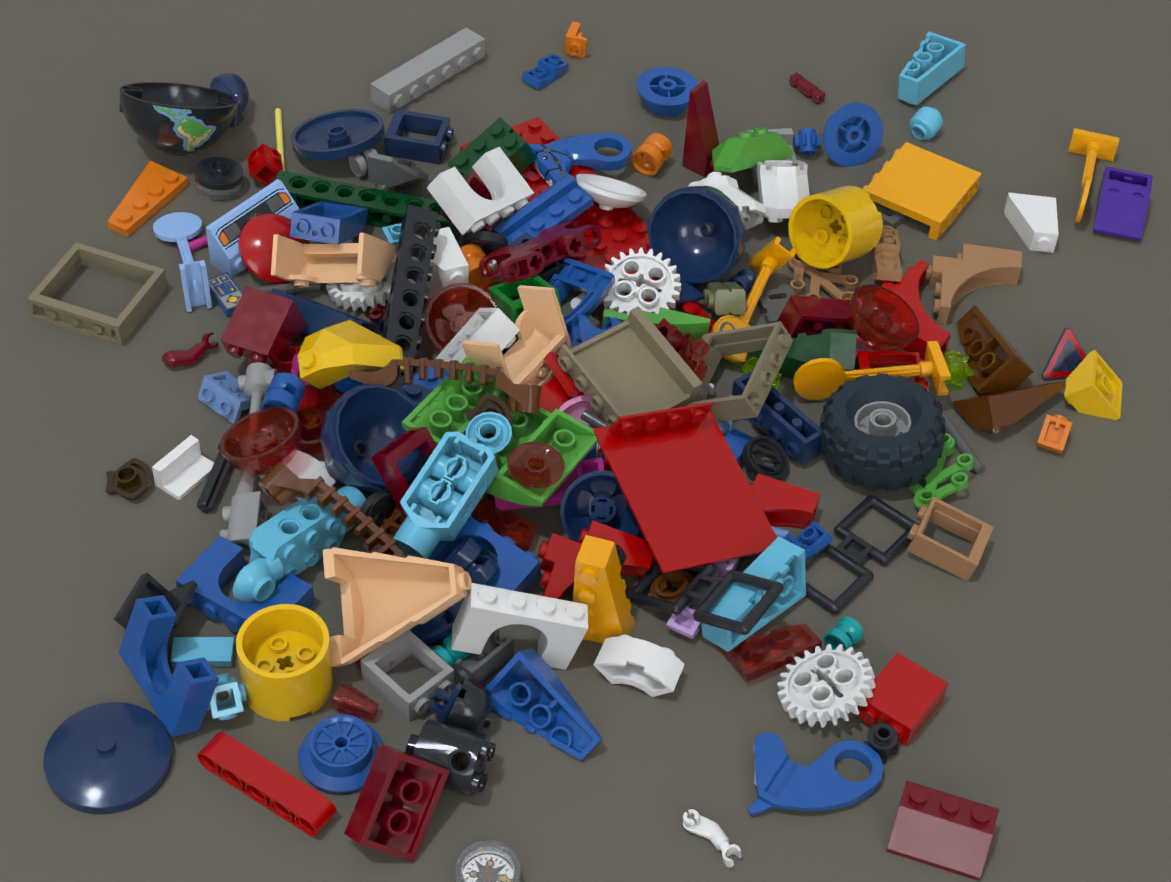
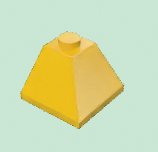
M1093 350L1067 377L1064 397L1067 403L1073 405L1079 413L1117 420L1121 417L1123 382L1097 351Z

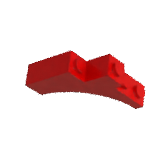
M920 260L913 267L910 266L902 277L901 282L895 281L892 284L886 280L879 288L876 287L870 295L871 306L869 311L884 319L882 322V327L884 328L882 339L906 352H919L921 360H925L927 342L938 341L944 355L947 352L951 336L950 333L939 327L929 317L920 301L918 290L925 282V275L929 266L923 260Z
M759 473L754 483L749 482L771 526L805 529L813 522L818 510L821 494Z
M592 521L588 529H582L577 542L552 533L548 542L542 541L537 557L541 558L540 569L544 570L539 585L544 588L541 596L560 599L565 593L574 588L575 561L585 535L612 541L616 545H620L627 557L621 567L620 575L642 579L650 568L653 553L646 540L596 521Z

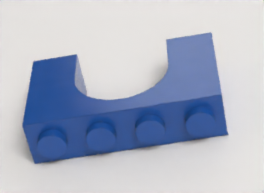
M471 515L455 540L439 541L428 558L429 560L444 562L462 541L471 537L481 547V550L493 556L499 565L497 571L484 585L526 593L541 576L540 562L536 555L530 551L524 552L516 546L512 539L507 536L502 537L498 535L489 524L484 521L479 522Z
M219 536L176 579L177 587L192 580L198 584L194 591L195 598L188 606H193L202 611L209 619L220 621L233 632H239L243 623L251 615L263 608L279 604H293L310 609L314 605L313 585L291 573L277 585L272 595L263 602H238L226 597L222 592L241 569L244 568L245 559L243 548L222 536Z
M164 595L136 599L119 654L171 737L199 732L219 678L205 657L177 662L173 675L171 674L167 658V644L177 615Z

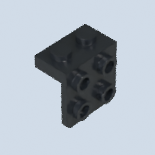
M145 573L136 582L114 620L126 629L136 599L164 595L177 615L173 630L181 622V613L184 608L194 600V591L198 584L192 580L168 591L150 574Z

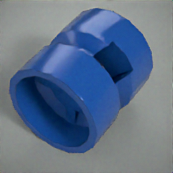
M290 373L274 375L260 406L262 415L274 424L286 425L293 422L305 393L303 381Z

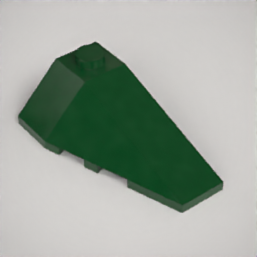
M825 329L822 330V334L807 336L806 333L798 334V338H793V342L778 374L794 378L795 372L803 364L818 358H831L839 362L844 371L854 370L856 330ZM763 350L747 352L745 364L756 366Z

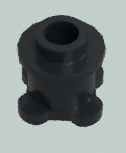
M878 723L870 727L867 735L868 741L863 743L879 754L884 765L887 763L888 757L898 752L897 731L892 726L884 723Z

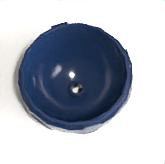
M691 186L676 189L659 202L648 219L646 234L649 236V246L653 249V255L656 257L661 252L662 261L670 258V266L676 265V274H680V279L694 286L705 285L721 279L738 264L745 250L747 229L740 208L722 191L711 186ZM706 225L711 227V232L706 230Z
M377 384L356 386L339 397L329 411L326 412L320 433V442L325 457V468L329 476L338 483L353 486L360 492L370 496L379 490L390 494L371 457L406 432L401 426L402 421L417 405L398 390ZM417 447L396 464L407 484L410 485L426 462Z

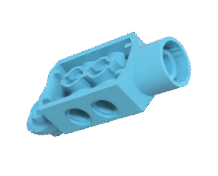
M484 412L475 416L468 423L466 436L459 431L446 432L400 501L406 519L393 538L397 542L398 548L405 555L428 559L439 541L455 540L499 471L494 455L502 451L509 444L512 436L511 425L503 415L495 412ZM488 433L495 434V436L490 439L483 438Z
M345 485L337 491L341 496H347L350 503L355 507L358 505L361 508L366 501L364 495L353 486ZM316 496L310 502L306 499L298 500L253 530L249 539L251 549L249 564L244 566L236 577L233 586L234 597L241 601H265L272 595L275 587L289 573L297 576L323 558L324 549L338 548L346 532L352 529L355 523L347 529L341 522L346 514L342 512L334 519L329 514V510L334 504L330 503L322 510L316 504L318 500Z

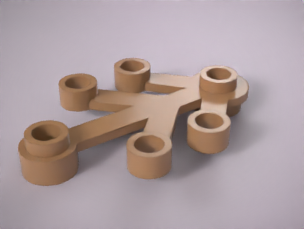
M797 253L788 262L789 267L794 270V277L790 282V287L793 288L796 295H801L804 292L805 282L802 279L805 272L811 278L808 297L821 298L819 295L821 286L834 299L854 300L859 305V296L851 292L857 288L858 278L852 274L840 275L842 264L830 268H816L804 262ZM816 269L826 270L827 273H825V272H819V271L816 270ZM833 283L842 284L843 288L849 291L842 292Z

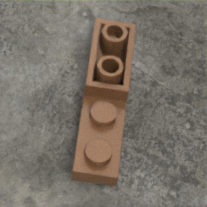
M883 225L881 238L877 246L872 249L873 280L901 282L900 241L897 229L891 226Z

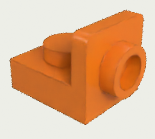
M572 21L565 37L564 54L580 58L586 57L588 39L583 37V33L580 32L581 23Z
M1047 414L1036 446L1062 454L1073 422H1069L1067 418L1061 415L1054 414L1051 416Z

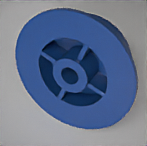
M657 67L643 72L638 77L636 89L638 94L644 99V105L649 111L662 116H674L681 114L687 109L690 91L698 85V82L691 74L684 70L673 67Z
M854 102L843 105L828 118L824 127L823 144L827 155L834 162L842 166L852 167L865 163L876 153L881 144L883 124L877 111L867 104Z
M351 715L330 716L319 722L303 739L298 753L299 767L306 780L318 789L331 793L357 791L363 788L380 743L384 744L374 728L357 717Z

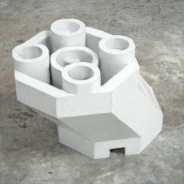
M767 160L765 164L757 162L760 203L765 205L766 216L764 218H768V222L778 223L783 222V218H790L797 203L803 198L810 196L807 177L808 165L806 163L798 161V166H793L790 160Z
M720 172L710 173L707 178L688 185V187L711 186L722 191L740 208L747 230L761 224L763 216H766L765 205L740 190L737 180L727 175L722 176Z

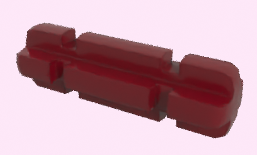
M795 73L790 76L789 83L795 88L797 87L800 92L811 98L812 101L819 104L825 100V92L802 75Z

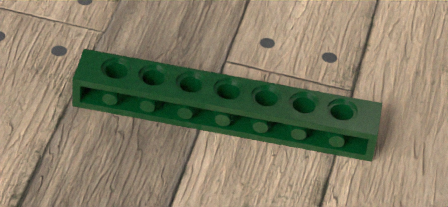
M280 170L274 180L279 179L282 181L299 209L321 201L368 208L366 225L382 228L402 223V217L408 205H413L438 212L437 222L440 223V229L449 227L456 241H458L461 234L452 223L440 214L442 208L434 199Z

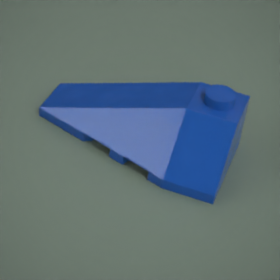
M534 649L518 651L487 685L493 699L492 707L500 716L507 720L515 721L525 727V730L550 741V744L580 761L584 760L603 739L555 672Z

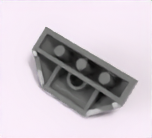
M372 152L368 154L369 182L376 183L375 188L394 192L395 188H405L428 180L429 175L423 169L416 167V163L413 161Z

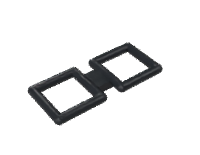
M868 495L834 527V534L843 539V541L836 548L828 544L816 554L805 559V568L807 569L824 553L859 577L835 601L806 583V596L830 613H839L874 577L873 572L862 564L870 557L881 565H888L911 542L907 535L913 524L918 523L876 496ZM871 507L907 529L884 553L848 530Z
M656 561L632 589L633 594L630 602L673 615H680L689 603L700 605L693 613L695 621L741 635H747L778 598L784 587L780 582L735 570H729L722 579L714 578L712 575L715 573V567L712 564L687 569L698 572V575L683 591L676 602L673 603L644 594L653 581L662 573ZM734 582L767 591L743 622L709 613Z

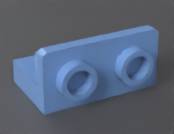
M227 371L204 375L198 399L232 424L238 423L241 411L249 409L251 405V398L247 397L244 391H240L238 379Z

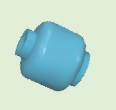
M931 107L920 108L909 122L910 132L918 140L934 138L943 126L940 112Z

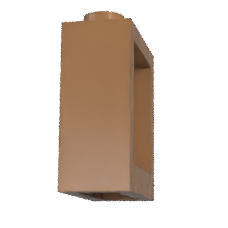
M933 497L928 506L924 504L921 506L915 518L920 522L919 524L914 523L907 535V538L911 540L907 551L968 581L979 564L994 527ZM930 521L970 541L971 546L967 555L964 556L923 535L928 522Z

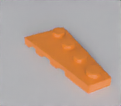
M150 161L108 219V229L129 237L189 185L188 177Z

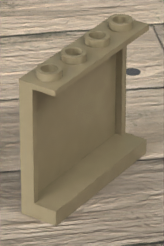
M639 306L630 310L628 319L571 349L565 344L561 345L557 360L560 368L573 379L576 388L589 399L592 408L599 412L606 420L607 426H612L617 418L621 416L681 407L698 397L703 384Z

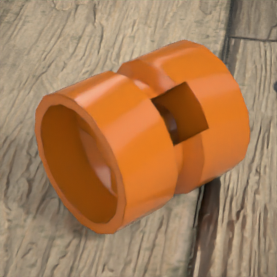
M650 134L632 155L631 161L634 168L642 175H655L672 155V144L662 134Z
M465 245L460 249L469 265V290H483L484 286L490 285L494 280L482 277L479 262L486 255L479 245ZM490 263L487 265L489 273L493 272Z

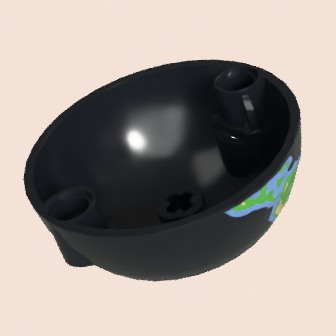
M138 82L120 87L119 111L124 114L132 130L145 142L156 149L165 151L166 154L183 156L186 153H194L212 146L229 127H236L239 100L226 92L202 86L169 82Z

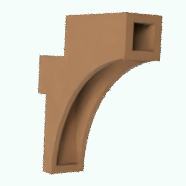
M963 243L961 253L957 252L956 258L933 255L932 263L928 266L925 279H929L928 290H934L933 297H938L934 299L932 313L937 314L936 324L946 325L952 307L970 292L996 285L1017 286L1022 269V251Z

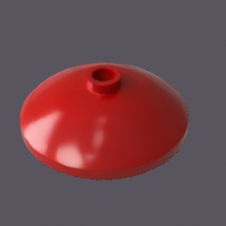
M271 213L258 215L248 221L240 233L238 248L241 259L249 271L263 281L273 284L291 283L271 275L273 235L278 234L302 244H310L309 240L290 237L291 219Z

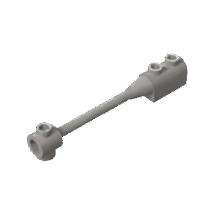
M260 362L250 364L246 369V375L238 376L240 391H244L245 395L251 398L243 476H241L235 495L231 498V505L224 506L222 509L223 520L225 523H228V529L220 530V536L243 548L244 556L251 555L249 539L253 530L266 522L268 516L266 501L261 491L256 492L254 470L261 414L260 406L273 376L278 374V371Z

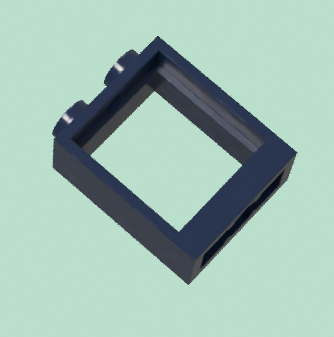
M396 109L384 136L385 155L439 165L442 156L447 154L448 141L451 142L453 139L454 129L450 127V118ZM405 131L437 137L434 142L403 137Z

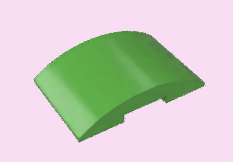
M466 357L461 362L462 364H466V362L475 363ZM459 370L458 380H449L448 375L402 421L401 426L405 431L412 427H427L436 445H438L446 432L459 431L466 436V428L469 421L465 410L473 409L485 393L489 392L499 397L506 404L508 394L501 389L494 388L495 382L492 381L488 382V386L479 385L480 373L474 372V383H465V371ZM541 407L539 413L510 411L512 416V436L509 444L502 451L494 455L499 471L486 490V493L516 504L541 507L598 443V440L593 432V428L557 408L552 413Z

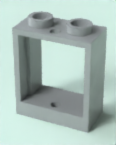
M410 630L392 642L385 643L361 659L362 679L408 721H411L417 715L426 713L431 700L436 702L440 699L435 697L437 688L451 692L454 687V669ZM412 655L435 676L409 695L386 673Z

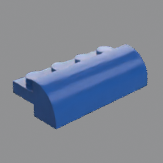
M565 175L526 205L494 226L491 232L507 238V246L525 232L536 238L541 231L567 221L571 222L594 205L593 198L577 185L576 178L571 175Z

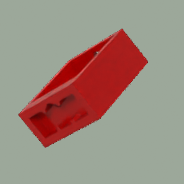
M857 351L854 370L917 365L918 362H921L919 352ZM909 376L911 382L915 384L917 382L927 388L929 393L928 381H924V377Z

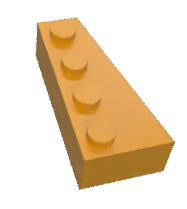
M585 535L575 561L573 602L588 605V630L582 640L603 644L606 638L619 637L623 634L632 636L636 622L634 616H631L630 599L626 598L625 580L621 579V565L615 542Z

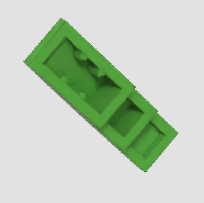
M660 308L658 314L643 311L655 326L665 318L689 342H700L703 335L709 333L711 319ZM606 309L603 314L602 329L607 322L608 316L616 317L622 323L628 319L629 314Z

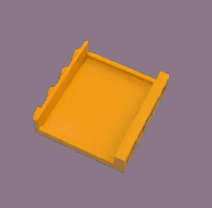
M906 142L900 149H896L892 159L884 163L882 170L874 174L871 183L865 185L863 190L871 195L870 198L873 202L931 226L928 238L937 241L977 192L982 173Z

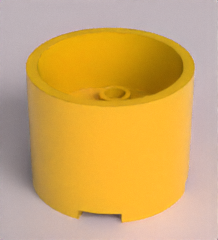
M842 186L807 196L799 201L790 215L788 226L792 247L797 250V255L813 267L830 268L869 253L877 246L883 230L882 214L878 212L874 202L871 200V195L856 186Z
M293 604L269 606L251 615L239 629L236 638L241 683L244 685L249 707L266 719L282 722L290 721V718L301 716L308 712L313 714L318 711L328 700L333 687L330 638L325 622L312 610Z

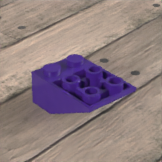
M1106 166L1098 192L1093 232L1141 241L1153 176Z

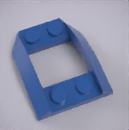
M566 257L564 260L566 265L560 274L555 273L548 283L558 290L560 303L568 296L572 289L587 293L584 299L563 317L567 331H569L576 314H583L588 318L596 310L614 285L615 276L605 270Z

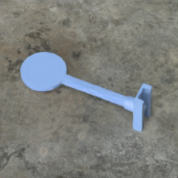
M176 212L157 219L153 224V233L163 241L177 242L183 261V264H179L186 311L192 312L191 307L206 305L207 309L212 308L205 261H193L187 241L202 231V220L199 216L192 213Z

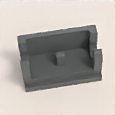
M499 628L492 632L491 640L485 644L480 655L472 654L463 663L461 659L453 663L454 679L461 683L467 674L485 683L514 657V638L508 634L502 640L499 636Z

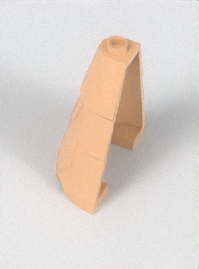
M335 547L324 549L325 579L340 584L344 636L336 635L329 637L332 667L345 666L358 661L385 643L392 642L416 625L428 622L466 597L472 584L469 573L455 564L413 556L402 558L377 552L366 553Z

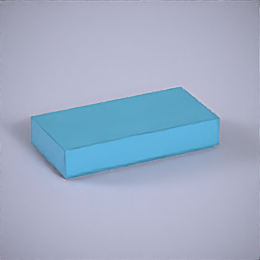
M174 637L171 667L175 668L177 662L205 657L211 667H232L234 637Z

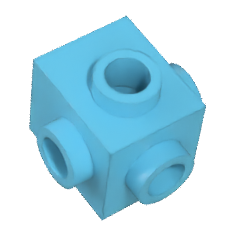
M228 674L217 675L219 680L207 710H210L213 719L227 720L237 716V713L244 711L242 702L247 701L243 683L238 684L235 677H228ZM227 691L228 695L224 700L217 699L216 695L218 692Z

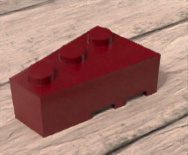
M791 295L777 322L781 321L793 339L798 338V334L806 333L807 336L822 334V330L825 329L856 330L858 336L866 319L854 300Z

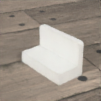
M190 435L152 466L155 486L177 500H181L209 476L214 462L201 455L199 439Z

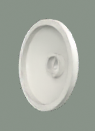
M578 174L576 177L577 185L589 194L593 201L599 203V208L612 211L613 207H631L640 204L646 199L647 194L645 191L617 179L594 174Z

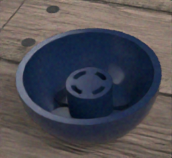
M595 470L585 473L575 479L565 491L560 506V518L562 526L571 540L577 542L582 529H588L592 521L636 536L640 531V526L613 471Z

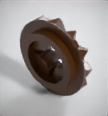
M684 570L662 573L651 584L650 595L675 603L694 578ZM671 585V587H674L677 591H669V586Z

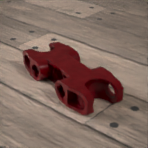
M570 221L549 227L541 231L538 237L515 247L504 246L484 256L479 262L481 275L490 279L501 276L502 281L509 283L539 274L546 265L567 256L578 257L596 248L602 241L600 227L595 225L579 227V223ZM592 230L594 234L593 240L587 244L584 240V235ZM494 259L497 262V270L489 273L487 265L490 260Z

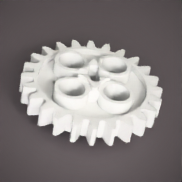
M631 248L628 256L620 252V260L612 257V265L605 264V271L615 276V283L603 300L604 307H609V310L629 314L630 310L638 306L643 311L656 314L659 313L660 308H676L675 300L680 299L679 291H681V283H679L680 274H676V265L670 266V258L662 261L661 252L655 257L653 256V249L644 254L643 248H640L638 254H635ZM629 271H635V272H637V273H635V274H628L627 272H629ZM653 277H658V278H661V279L655 281V280H652L651 278H653ZM622 292H627V293H629V294L626 295V296L620 295V293H622ZM650 298L653 299V301L646 302L644 301V299Z
M395 258L382 282L376 283V287L360 286L361 283L327 284L326 288L331 301H335L337 307L343 305L344 310L352 306L353 311H356L358 307H362V310L365 311L368 306L374 308L379 303L385 306V300L389 299Z
M828 644L824 651H821L820 647L816 646L815 653L813 654L805 650V658L794 657L796 664H787L788 673H781L782 681L777 683L779 699L784 711H788L790 718L796 717L799 724L807 720L809 727H813L817 721H820L822 728L830 720L836 726L840 717L845 721H849L848 713L850 712L858 715L857 706L867 707L866 698L873 697L871 689L876 687L874 682L875 675L868 658L864 659L862 652L855 654L853 647L844 651L842 644L836 650H832L831 644Z

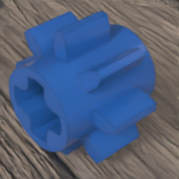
M813 128L798 130V135L793 137V148H799V154L802 155L815 154L816 148L822 146L821 134L816 135V129Z

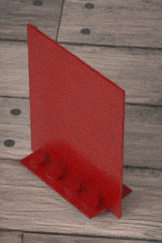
M713 402L621 416L617 418L612 426L594 428L593 430L600 445L599 453H604L663 574L763 553L777 539L710 411L714 404Z

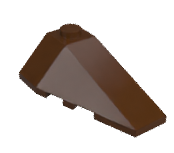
M976 305L957 321L960 342L964 345L965 350L963 357L969 370L966 372L967 378L980 394L1015 390L1034 372Z
M1065 381L1046 383L1017 390L997 392L991 395L953 401V406L975 430L987 429V434L1003 432L1004 426L1015 424L1066 386Z

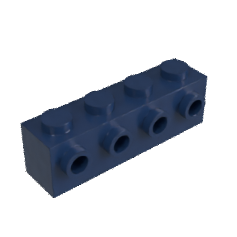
M753 370L734 380L733 396L742 395ZM772 386L758 417L748 419L768 437L778 442L787 455L802 466L821 454V435H823L824 430L820 429L816 423Z

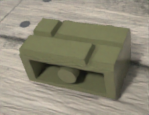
M709 282L707 289L703 290L704 304H707L708 308L717 315H729V312L732 315L744 314L746 291L736 282H724L723 284L721 282Z

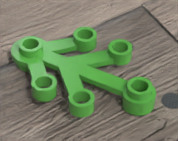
M945 433L941 458H938L937 466L926 478H923L927 482L925 489L919 483L908 487L915 495L914 505L918 510H920L923 504L928 506L933 497L941 500L958 490H965L969 485L968 476L963 471L973 469L972 455L967 453L959 455L957 463L943 470L946 457L953 455L955 452V440L948 433ZM951 478V483L937 489L938 484Z

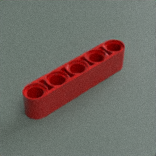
M218 732L197 753L198 761L209 772L311 837L317 836L337 813L335 805L327 797L224 732Z

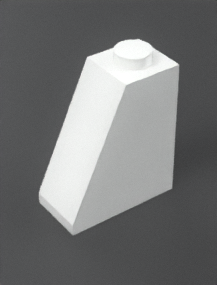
M1008 193L1004 214L1027 248L1032 251L1053 253L1059 235L1056 198Z

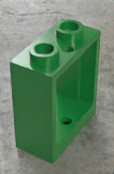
M537 274L514 283L504 282L488 287L492 308H499L515 324L518 316L524 311L517 289L518 286L554 288ZM554 288L561 309L559 292Z

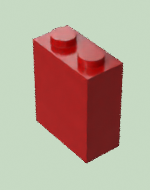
M897 652L874 679L876 687L871 689L873 697L866 698L867 707L857 706L859 714L856 716L868 725L873 726L878 723H884L892 726L897 731L898 742L907 746L942 703L948 682Z

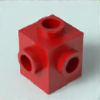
M264 143L257 149L252 150L247 157L249 176L266 187L274 182L279 170L283 171L281 154L275 148H270Z

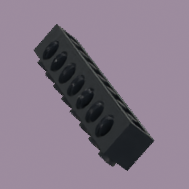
M408 205L402 217L382 337L402 347L405 351L403 358L413 357V359H418L415 357V352L419 350L422 342L419 328L423 327L426 312H423L422 309L423 304H426L429 298L430 290L426 289L427 282H430L433 273L430 260H433L436 254L437 245L433 244L434 237L437 238L440 223L437 222L438 212L413 205ZM408 279H412L416 284L409 282ZM404 301L409 302L412 306L406 305ZM400 324L406 325L409 329L402 328ZM413 366V373H415L417 366ZM404 372L400 373L401 376L394 385L388 387L399 391L404 386Z

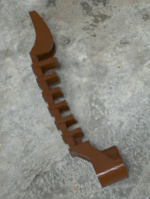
M404 357V360L392 359L384 368L375 372L350 371V378L369 385L377 384L386 387L394 385L399 380L400 366H404V385H413V366L419 367V380L428 381V367L434 368V379H443V368L450 369L449 380H458L459 370L465 371V383H474V372L480 373L479 385L488 386V382L492 381L495 382L494 388L501 389L508 394L507 406L510 411L540 412L541 386L514 384L503 373L502 367H496L495 369L489 368V365L476 366L475 363L471 362L462 364L456 360L446 362L443 359H434L432 361L428 360V358H419L418 360L413 359V357Z
M279 462L258 482L263 491L281 506H284L292 497L306 499L310 502L315 496L318 498L316 504L322 510L330 503L334 504L329 510V514L334 519L344 512L346 516L341 522L347 529L355 522L359 525L353 531L358 539L362 538L366 533L370 535L363 543L368 552L380 544L382 547L376 551L377 553L403 558L404 552L398 548L395 539H390L382 527L379 528L374 524L370 516L367 517L362 513L358 505L355 507L351 504L348 497L345 495L341 496L333 485L331 487L328 486L321 476L317 479L298 478L288 467Z

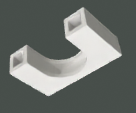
M500 147L486 152L472 166L489 189L492 200L485 199L475 193L455 167L440 173L427 187L462 235L470 231L475 233L481 230L486 223L490 226L499 220L500 216L503 219L508 217L515 209L518 210L529 202L528 199L534 194L533 190Z
M472 583L471 589H469L468 595L464 598L452 625L451 650L480 655L489 636L498 628L513 624L529 625L542 631L538 639V655L550 667L566 670L588 630V605Z

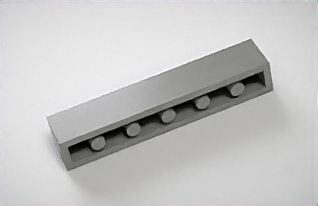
M468 28L462 29L370 83L371 102L391 114L396 109L401 108L484 58L485 38Z

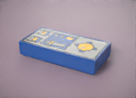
M226 272L208 279L210 294L225 315L229 317L233 314L243 292L229 273Z

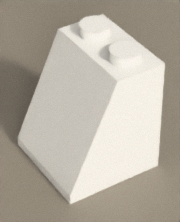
M441 228L437 238L434 237L433 244L437 245L434 259L430 260L433 273L430 282H427L426 289L430 290V298L444 308L468 303L469 265L450 228ZM408 279L409 282L416 284L412 279Z

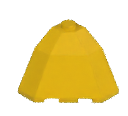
M351 320L324 328L305 337L298 353L300 379L319 389L349 377L350 371L360 372L365 370L367 372H375L384 368L392 359L403 360L402 347ZM400 366V373L404 372V366Z

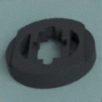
M470 231L463 235L462 246L468 244L479 245L485 255H488L499 248L507 246L508 240L504 236L493 232L476 231L473 233Z
M755 436L743 447V463L746 469L755 476L759 473L779 480L787 473L789 468L787 454L782 446L772 438ZM753 454L766 455V458L772 459L773 464H776V466L763 464L761 461L756 460V456Z
M379 490L366 499L361 506L363 514L367 517L370 516L373 520L375 515L378 514L374 524L380 528L383 525L384 519L391 517L396 503L391 494ZM368 533L363 536L365 539L370 537Z

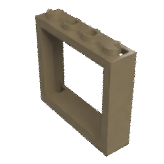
M75 242L27 298L30 315L32 318L122 346L168 288L165 269ZM81 265L144 284L118 318L53 299Z
M781 321L704 334L688 365L703 384L698 397L683 406L713 402L714 404L710 411L716 422L758 417L793 342L792 337ZM763 350L742 395L701 400L722 356Z

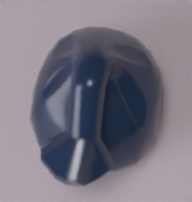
M227 73L218 75L212 79L210 88L231 94L239 100L236 126H239V123L244 119L242 111L246 108L249 101L246 83L237 74Z

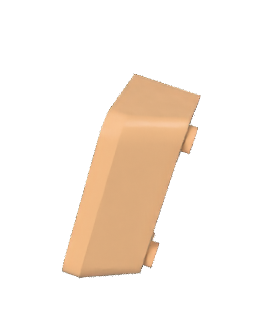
M359 233V243H341L339 245L302 244L277 234L273 235L271 275L294 282V287L308 288L309 284L361 283L360 286L376 287V283L382 282L395 258L396 245L366 233Z
M520 285L517 289L524 311L515 321V325L520 329L517 333L519 338L517 342L504 355L500 345L497 343L464 340L462 346L466 358L480 366L489 365V368L495 369L496 367H502L503 373L514 384L538 385L542 387L555 376L544 360V357L549 352L559 354L563 344L571 349L572 344L555 289Z

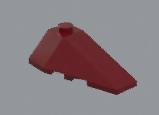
M703 80L689 94L682 167L705 178L714 171L712 150L719 145L708 83Z

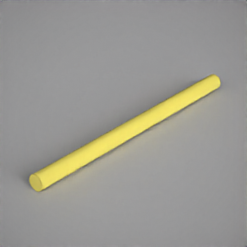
M276 108L277 151L282 157L283 171H285L281 109Z

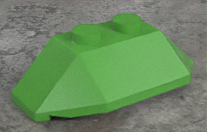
M766 127L754 128V132H738V136L728 138L712 150L714 171L730 173L755 167L757 162L765 164L767 160H781L794 156V151L780 134L768 131Z

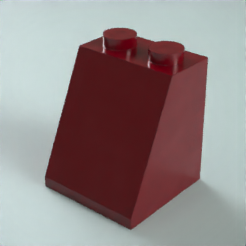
M246 286L220 341L226 348V352L232 357L241 358L243 356L249 358L253 363L260 362L275 366L305 328L307 322L294 300Z

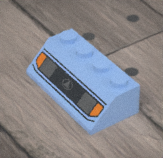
M277 179L206 227L210 265L223 273L228 272L233 278L247 268L241 259L238 248L240 233L247 222L258 215L268 213L279 214L291 219L292 212L299 210V207L281 180Z

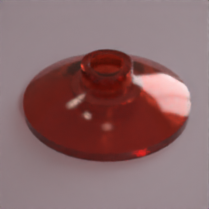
M526 442L518 445L509 454L507 462L508 471L511 476L520 484L532 488H544L555 484L562 477L565 467L562 455L554 447L542 442Z

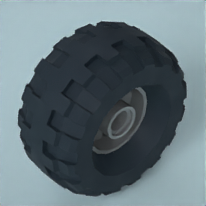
M877 373L875 376L863 375L856 377L855 381H847L840 385L838 390L833 392L830 398L827 399L820 417V429L824 430L823 435H821L822 455H825L827 464L837 476L842 475L845 482L853 486L860 485L864 489L876 491V489L896 491L899 487H911L917 484L920 479L926 478L937 466L938 458L942 456L945 441V417H942V408L935 396L927 392L926 387L918 382L915 384L909 378L898 375V377Z

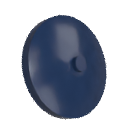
M344 109L320 114L306 120L294 129L290 139L294 152L303 158L333 160L349 157L373 147L383 138L385 129L382 118L372 111Z
M102 703L73 714L55 730L45 749L44 771L50 789L68 807L88 814H113L134 808L156 793L169 774L173 752L166 727L152 712L129 703Z

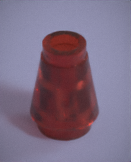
M341 684L331 705L337 708L339 713L371 721L374 719L379 708L378 703L351 684L348 686Z

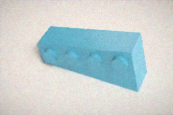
M928 31L925 41L922 40L919 50L914 52L912 60L907 63L899 75L898 99L916 106L964 68L966 44Z
M778 537L743 572L780 582L784 587L781 594L749 634L741 635L702 623V637L729 652L806 596L805 549ZM734 582L709 613L743 622L767 591Z

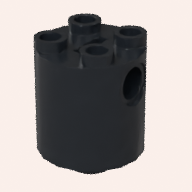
M429 719L422 727L419 736L414 734L410 736L405 752L450 770L443 789L472 797L476 792H483L485 789L488 774H485L484 770L487 761L491 762L494 757L496 744L490 742L489 735ZM467 754L470 762L469 766L464 770L461 761Z

